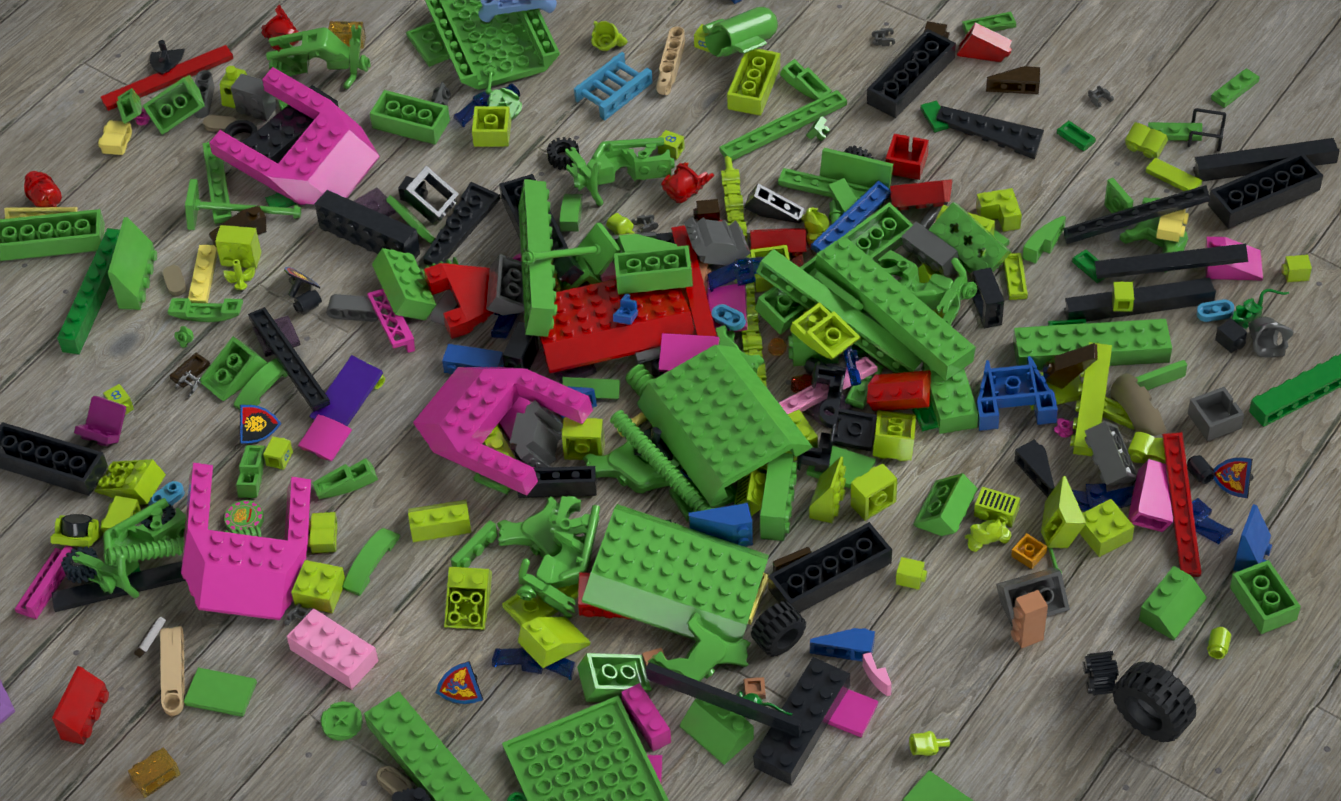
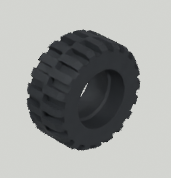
M1142 661L1134 663L1114 685L1113 701L1117 705L1119 713L1123 714V718L1131 723L1134 729H1138L1141 734L1149 736L1152 740H1159V742L1163 743L1175 741L1196 717L1197 707L1196 703H1194L1195 699L1193 695H1190V690L1187 686H1184L1182 681L1176 678L1171 671H1167L1164 667L1155 665L1153 662Z

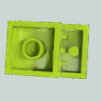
M820 302L792 322L790 329L796 337L811 349L832 360L860 339V336L834 311L830 313Z

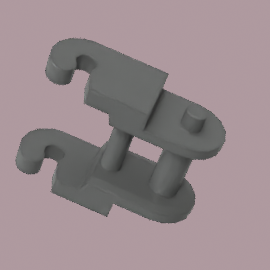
M881 28L880 30L873 31L872 36L875 38L873 44L889 46L890 42H892V45H894L895 39L885 37L888 36V32L892 35L894 30L892 28Z
M1097 86V89L1094 91H1088L1091 102L1098 108L1102 106L1101 102H1098V98H1106L1109 102L1114 100L1113 96L1110 97V92L1101 86Z
M654 215L637 216L636 221L635 219L631 220L633 225L644 224L642 231L638 229L637 233L651 232V230H655L659 226L658 223L653 221Z
M191 370L189 372L186 371V376L183 375L174 387L177 388L183 382L191 386L192 391L187 396L188 398L191 397L198 387L197 383L200 384L201 377L196 378L191 374ZM189 377L194 380V385L187 381L186 378Z
M298 604L287 615L288 620L285 619V625H289L296 617L303 620L312 611V608L307 610L302 608L301 604ZM299 612H303V613H305V615H304V616H300V615H298V613H299Z

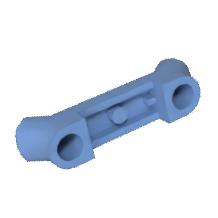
M481 0L482 7L479 9L478 14L482 21L491 22L497 14L538 8L547 13H552L556 8L557 1Z

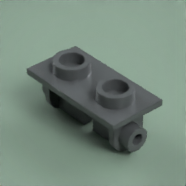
M441 82L440 87L434 89L431 101L447 106L451 93L443 82Z

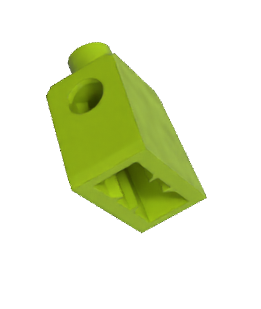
M228 66L219 84L222 106L236 109L231 86L240 74L247 75L245 70L238 69L235 66Z

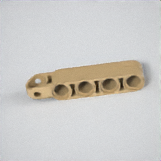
M672 27L668 34L656 83V90L660 95H669L672 85L676 80L685 47V31L682 27Z
M182 626L162 628L160 630L161 704L164 712L169 716L179 715L184 707V633Z

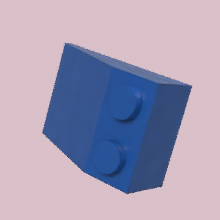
M748 503L688 513L690 529L744 547L753 545V527Z
M1252 505L1241 534L1233 569L1237 572L1267 561L1264 559L1265 555L1269 556L1273 545L1269 544L1271 534L1257 505Z

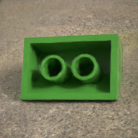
M190 75L183 77L142 105L162 135L205 107L200 90Z
M963 473L936 480L913 525L940 536L956 533L963 517L967 514L970 503L974 500V495L978 488Z
M1173 566L1141 606L1139 621L1175 640L1207 597L1191 575Z
M697 698L693 701L680 723V728L724 765L754 739V726L743 716Z

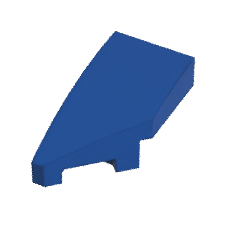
M625 294L620 300V308L613 314V322L631 325L637 317V302L631 300L629 294Z

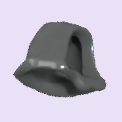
M1267 316L1259 317L1249 323L1253 349L1258 356H1285L1288 340L1294 333L1291 328ZM1279 332L1282 335V343L1280 345L1277 344Z

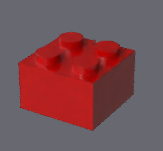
M894 133L885 158V162L893 164L892 175L920 180L928 157L929 140L913 137L912 152H910V136Z

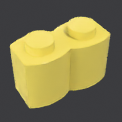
M109 120L107 125L104 126V134L99 138V148H101L103 154L123 155L132 135L130 122L124 124L123 121Z
M1186 209L1161 216L1156 238L1179 242L1180 237H1184L1186 226H1183V224L1188 222L1189 213H1186Z

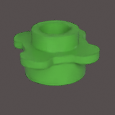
M181 326L180 330L174 334L175 339H177L182 348H186L187 344L191 343L194 339L193 332L186 326Z

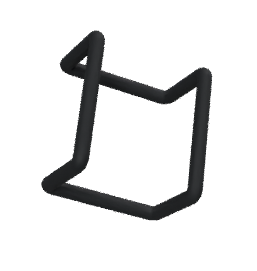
M1195 108L1191 123H1195L1197 112L1223 115L1220 135L1191 131L1187 146H1191L1193 134L1219 138L1217 151L1219 152L1222 145L1226 113Z

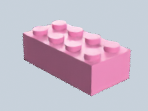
M314 608L287 635L291 651L351 690L378 662L375 647Z

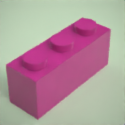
M639 683L622 691V704L651 750L654 752L670 744V728L641 684Z

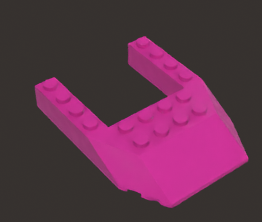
M272 67L262 79L264 91L311 117L314 121L279 163L272 161L221 130L209 142L212 154L281 195L293 200L298 205H315L314 203L326 190L348 198L380 158L379 154L361 126L331 100Z
M457 367L413 423L433 453L527 496L538 482L534 468L482 443L519 397L531 402L536 400L543 407L580 424L585 422L593 408L589 396L528 369Z
M193 462L189 476L181 575L188 583L189 591L195 598L198 610L280 620L286 609L292 604L293 597L291 592L306 560L311 479L291 477L287 489L284 540L208 530L213 465Z

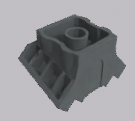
M692 216L684 222L692 247L699 258L698 260L703 263L734 266L735 259L743 260L751 254L743 231L737 221L728 225L725 219L722 221L706 220L703 217L696 222Z
M536 400L526 406L525 413H517L510 439L511 450L515 452L516 459L524 461L533 468L550 467L549 464L557 460L555 453L558 442L562 439L557 432L563 428V424Z

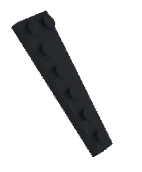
M941 106L936 118L937 121L948 124V127L961 131L970 136H980L983 141L989 142L990 140L996 142L1002 148H1005V146L1012 148L1014 152L1035 159L1044 135V130L945 106Z
M470 182L461 196V201L454 207L451 217H448L446 220V225L439 231L437 238L423 257L424 263L430 266L433 263L438 264L440 261L445 263L446 259L450 258L501 200L500 194Z

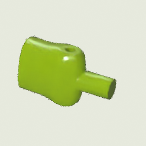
M619 213L612 215L606 222V227L615 235L634 233L632 231L633 223Z
M932 731L912 733L909 736V746L912 755L933 756L938 753L939 747H949L950 740L948 738L937 739Z

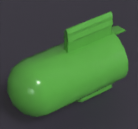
M756 7L726 20L718 19L703 25L704 33H709V35L705 36V44L709 52L716 57L729 56L736 52L746 53L766 45V40L776 34L778 22L776 15L771 9Z

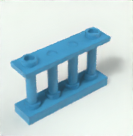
M621 52L574 88L575 101L578 103L584 97L599 106L600 118L607 120L653 83L652 70L646 68L642 72H637L625 64V54ZM621 69L634 78L626 82L615 73ZM610 79L620 85L621 88L618 91H614L603 84V82ZM598 88L610 97L603 101L591 92Z

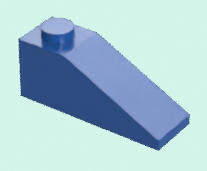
M853 628L810 639V654L863 662V654L870 652L873 654L875 631L866 628Z

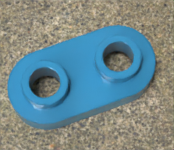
M1229 300L1201 303L1197 308L1196 315L1199 320L1204 322L1227 319L1234 313V304Z
M725 304L717 305L712 309L713 320L722 326L725 325L730 330H740L746 324L742 312Z
M177 481L169 482L154 493L149 501V506L162 498H165L171 506L174 505L185 494L183 485Z

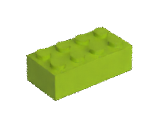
M757 48L744 53L727 93V108L729 110L762 115L780 70V53Z

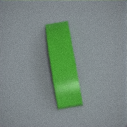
M172 298L168 315L197 322L225 321L239 316L243 299H224L223 303H191L189 298Z
M276 358L263 366L249 380L234 402V407L240 410V405L258 406L261 403L260 397L281 376L285 378L288 376Z
M385 528L377 531L358 554L342 588L361 596L370 582L369 576L386 551H391L400 538V534Z

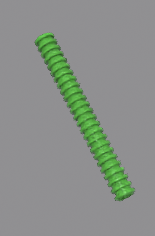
M619 410L611 416L610 423L614 424V427L618 428L619 432H622V436L626 437L625 439L630 441L629 443L634 445L635 449H638V453L649 462L650 466H654L653 469L661 475L662 479H665L666 483H670L669 486L677 492L678 496H682L681 499L687 505H690V509H694L693 512L715 509L712 506L710 507L707 501L704 500V497L700 495V492L696 491L695 487H692L687 478L680 474V471L672 465V462L668 461L667 457H664L659 448H656V445L652 444L651 440H648L644 432L640 431V428L636 427L635 423H632V420L628 418L627 414H624L623 410Z
M254 526V528L248 527V529L242 528V530L238 528L236 531L232 529L229 532L262 537L258 526ZM184 537L181 539L175 538V540L171 538L169 541L164 539L163 542L158 540L156 543L151 541L150 544L145 542L144 545L139 543L138 546L132 544L131 547L126 545V547L107 548V563L110 566H113V563L117 565L119 554L125 555L128 563H132V560L138 562L139 559L144 561L145 558L150 560L157 557L163 558V556L169 557V555H181L183 553Z

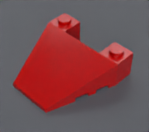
M439 263L424 269L425 281L431 294L434 295L451 289L459 307L443 313L444 323L451 339L470 333L474 330L475 326L481 322L484 323L490 315L495 313L486 309L490 268Z

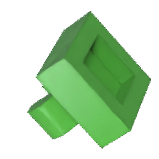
M821 116L812 125L806 136L811 140L815 136L821 141L825 139V135L830 131L827 126H824L827 120Z

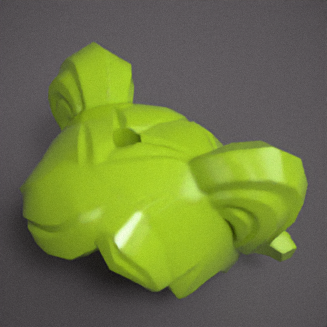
M594 21L591 39L594 47L601 51H609L615 46L623 47L628 43L627 38L618 32L614 24L607 21L599 23Z
M808 208L801 217L808 232L806 241L809 245L830 227L827 216L818 212V208Z
M991 519L982 524L972 525L970 527V534L964 537L968 539V548L973 552H977L983 544L987 545L998 540L1005 544L1008 543L1011 539V532L1007 529L1005 521L1001 523L1000 519Z

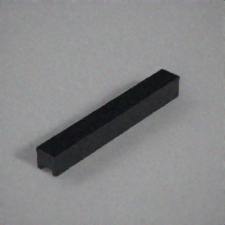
M1334 138L1197 156L1194 159L1196 163L1193 171L1195 177L1201 179L1202 182L1245 176L1301 152L1315 166L1337 163L1340 150Z
M1211 278L1133 288L1134 303L1132 311H1113L1112 291L1065 298L1066 308H1064V313L1067 320L1086 319V322L1193 307L1199 306L1201 303L1214 301L1216 289L1213 287Z

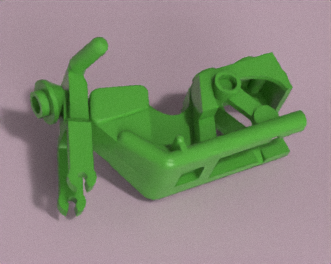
M355 24L351 27L352 38L349 41L350 47L343 43L328 28L321 27L269 38L271 46L279 45L283 49L280 52L276 50L266 54L269 61V69L271 70L274 67L288 76L308 74L309 62L312 58L316 57L325 60L329 70L348 69L350 66V76L343 84L345 89H349L356 80L358 68L367 72L371 67L370 59L365 55L360 57L362 27L358 25V29H355ZM302 40L301 46L293 47L290 42Z
M664 137L603 141L599 144L587 165L575 148L570 147L571 151L567 148L565 149V154L574 162L571 163L572 167L568 164L566 165V170L574 177V188H578V191H581L586 187L591 192L598 206L603 205V200L598 193V185L614 182L615 172L619 168L627 167V173L636 182L638 179L665 178L667 175H671V169L675 168L674 158H670L669 149L662 155L649 157L653 150L656 149V146H664ZM646 147L644 150L638 152V156L634 153V149H629Z
M892 250L878 259V264L890 275L902 277V279L897 281L930 309H937L938 313L943 309L942 312L943 314L945 313L943 320L950 326L960 309V300L970 299L977 292L976 283L968 282L966 271L958 258L951 260L959 274L954 282L951 278L933 274L928 283H919L917 265Z
M562 496L561 502L556 503L554 515L558 516L557 520L552 521L550 533H554V542L562 548L561 552L553 557L548 554L545 555L536 572V577L526 574L530 560L527 558L523 559L518 572V582L523 586L516 592L521 599L526 601L536 598L537 595L540 596L546 604L567 618L572 617L567 612L568 610L575 613L574 607L567 603L570 602L575 605V600L556 588L579 584V572L588 573L600 517V506L593 505L591 514H584L582 517L571 520L568 519L574 512L581 511V500L573 496ZM585 534L584 544L573 536Z

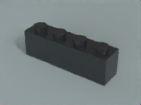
M596 467L534 468L538 479L536 485L527 496L517 491L518 498L597 496Z

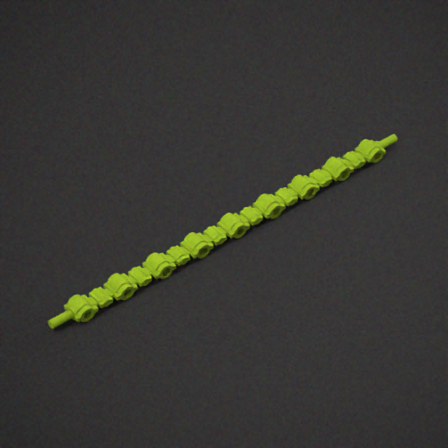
M726 156L724 158L726 169L721 171V180L724 187V202L728 225L737 221L747 242L746 222H744V206L740 191L739 169H734L732 158ZM749 254L743 260L735 259L733 266L735 284L744 282L746 284L748 330L742 331V344L745 354L760 355L763 358L761 333H759L758 312L755 310V288ZM765 363L758 367L757 376L767 387Z

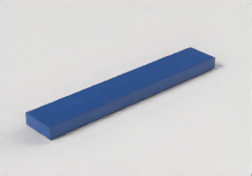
M880 181L876 182L811 244L810 248L818 253L847 234L891 196V190Z

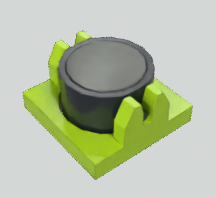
M60 515L55 521V533L51 535V543L83 548L86 546L89 548L103 535V531L99 528L98 520H92L88 515Z

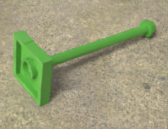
M190 179L185 202L187 229L195 230L200 209L242 211L256 205L201 202L199 199L198 180ZM294 205V208L260 206L262 211L267 214L293 215L294 219L301 217V207H298V205Z
M596 223L577 248L536 253L532 250H526L522 254V260L526 264H533L535 260L582 255L597 275H602L614 259V253H620L622 249L602 223Z

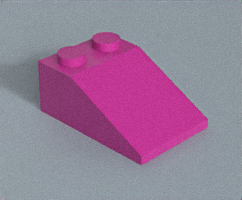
M1206 237L1205 248L1243 243L1227 237ZM1246 245L1248 262L1205 267L1206 278L1263 281L1261 250Z

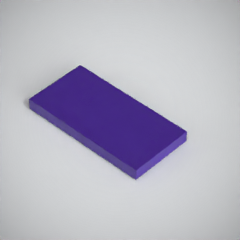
M351 355L325 393L330 400V405L312 412L309 417L315 420L319 414L348 426L383 375V371Z

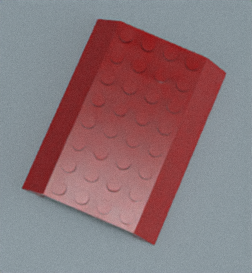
M616 279L556 292L554 304H557V314L553 316V329L549 330L548 337L539 336L549 373L634 355L635 353L661 346L662 333L696 335L691 312L681 289L673 288L629 293L630 299L637 302L638 315L631 325L613 322V314L620 308V300L625 295L618 294Z

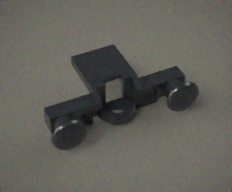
M817 361L814 365L811 378L812 387L815 389L816 382L829 385L827 400L821 404L819 409V419L822 424L831 428V434L821 432L819 447H812L797 456L796 462L799 471L801 464L814 466L815 472L824 473L830 465L833 445L871 452L877 415L840 408L846 373L845 367L820 365V361ZM828 410L833 415H826L824 411Z

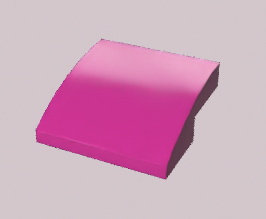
M318 414L298 446L304 451L314 453L319 458L332 462L352 429Z

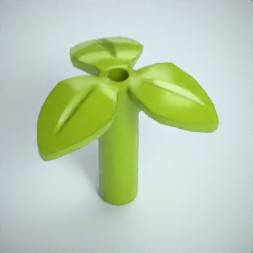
M235 259L232 261L234 271L224 270L223 274L228 282L236 283L234 285L236 290H244L248 286L244 281L252 280L255 274V267H250L242 273L240 261Z

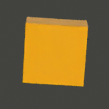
M1026 533L1012 549L1011 557L1033 569L1047 553V546Z

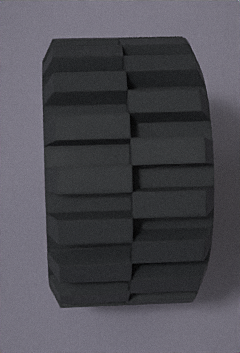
M780 602L769 607L759 616L752 627L751 637L768 656L774 657L785 653L800 640L807 623L789 602Z

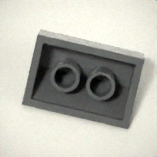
M916 222L902 235L903 248L909 253H914L921 262L929 264L933 271L940 272L944 276L958 274L951 262L953 258L959 259L958 251L921 224Z
M499 254L490 265L487 310L500 315L524 312L521 261Z
M1105 421L1085 430V441L1088 447L1092 448L1094 453L1092 458L1097 466L1099 465L1101 470L1099 475L1102 482L1113 487L1136 481L1137 472L1118 426Z
M1053 567L996 584L1000 603L1011 626H1013V608L1015 607L1016 598L1039 590L1048 605L1047 616L1070 610L1061 571Z

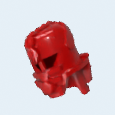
M278 5L275 9L278 15L261 27V34L268 38V40L269 38L299 32L287 17L281 5ZM299 41L290 42V44L294 47ZM279 45L271 46L278 52L283 49Z
M684 162L679 163L672 176L667 175L663 182H661L662 189L666 191L672 200L676 201V203H683L694 193L697 195L698 191L702 190L703 186L715 175L713 173L708 175L707 172H704L698 176L688 167L689 163Z
M31 171L26 174L24 178V193L26 197L36 207H58L57 205L61 202L62 194L52 178L46 173Z

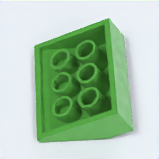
M128 217L123 219L108 275L119 309L141 310L142 303L146 300V288L148 289L150 286L149 278L154 271L153 263L157 260V250L154 249L153 242Z

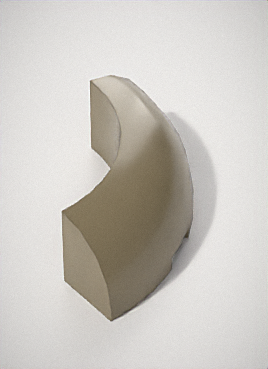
M1128 373L1116 378L1111 387V399L1116 400L1124 408L1135 431L1147 433L1151 436L1167 432L1158 408L1155 409L1150 402L1152 399L1151 395L1144 386L1140 387L1137 384L1138 379Z

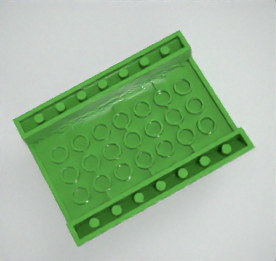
M425 0L460 82L475 89L481 90L488 87V68L491 66L495 68V72L492 75V87L545 72L560 55L539 8L497 14L491 22H484L478 14L479 9L482 7L481 0Z
M714 345L650 381L637 402V406L652 427H657L662 431L660 438L710 507L728 497L725 487L790 450L796 458L812 448L809 441L736 347Z
M617 504L593 565L582 602L695 640V637L688 629L687 623L689 618L697 612L706 630L716 634L724 641L735 643L739 639H743L769 555Z

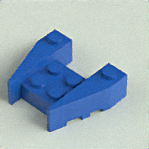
M1031 356L1027 357V365L992 369L989 360H986L977 399L979 431L999 429L998 408L1034 405L1037 425L1057 423L1058 408L1055 394L1046 384L1044 376H1041L1037 370V366Z

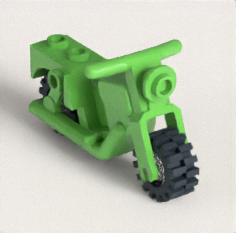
M162 498L105 531L103 535L105 564L98 558L93 548L88 549L86 546L84 549L78 547V550L72 549V553H66L67 557H63L61 564L67 579L73 583L76 581L82 583V580L88 582V580L96 582L104 592L108 591L110 594L113 593L115 586L124 589L131 597L138 598L139 592L131 586L127 576L139 567V562L132 560V563H128L125 555L119 554L117 565L113 563V566H110L106 559L107 548L126 547V545L131 547L132 544L138 546L139 543L144 545L145 542L150 544L151 541L156 543L160 540L163 542L164 539L169 541L171 538L173 540L175 538L181 539L185 533L186 514L179 508H176L175 512L174 507L165 498Z

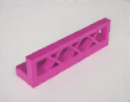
M380 289L367 293L393 349L405 346L408 353L415 351L414 337L404 317L394 314L384 290ZM382 296V302L375 301L373 297ZM382 309H386L389 315L382 314ZM389 321L393 322L395 328L387 326ZM398 334L401 340L395 341L394 336Z
M65 545L63 550L54 549L16 606V613L37 620L51 599V592L57 590L66 576L61 562L63 557H67L66 553H72L73 546Z

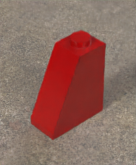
M975 22L959 43L957 56L1001 63L1012 51V48H1010L1012 40Z

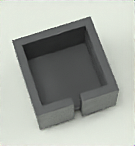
M240 74L231 86L236 112L248 116L252 114L256 119L267 121L277 108L275 97L264 91L261 79Z
M1225 386L1190 399L1188 415L1206 441L1242 428L1244 413L1236 402L1233 403V398Z

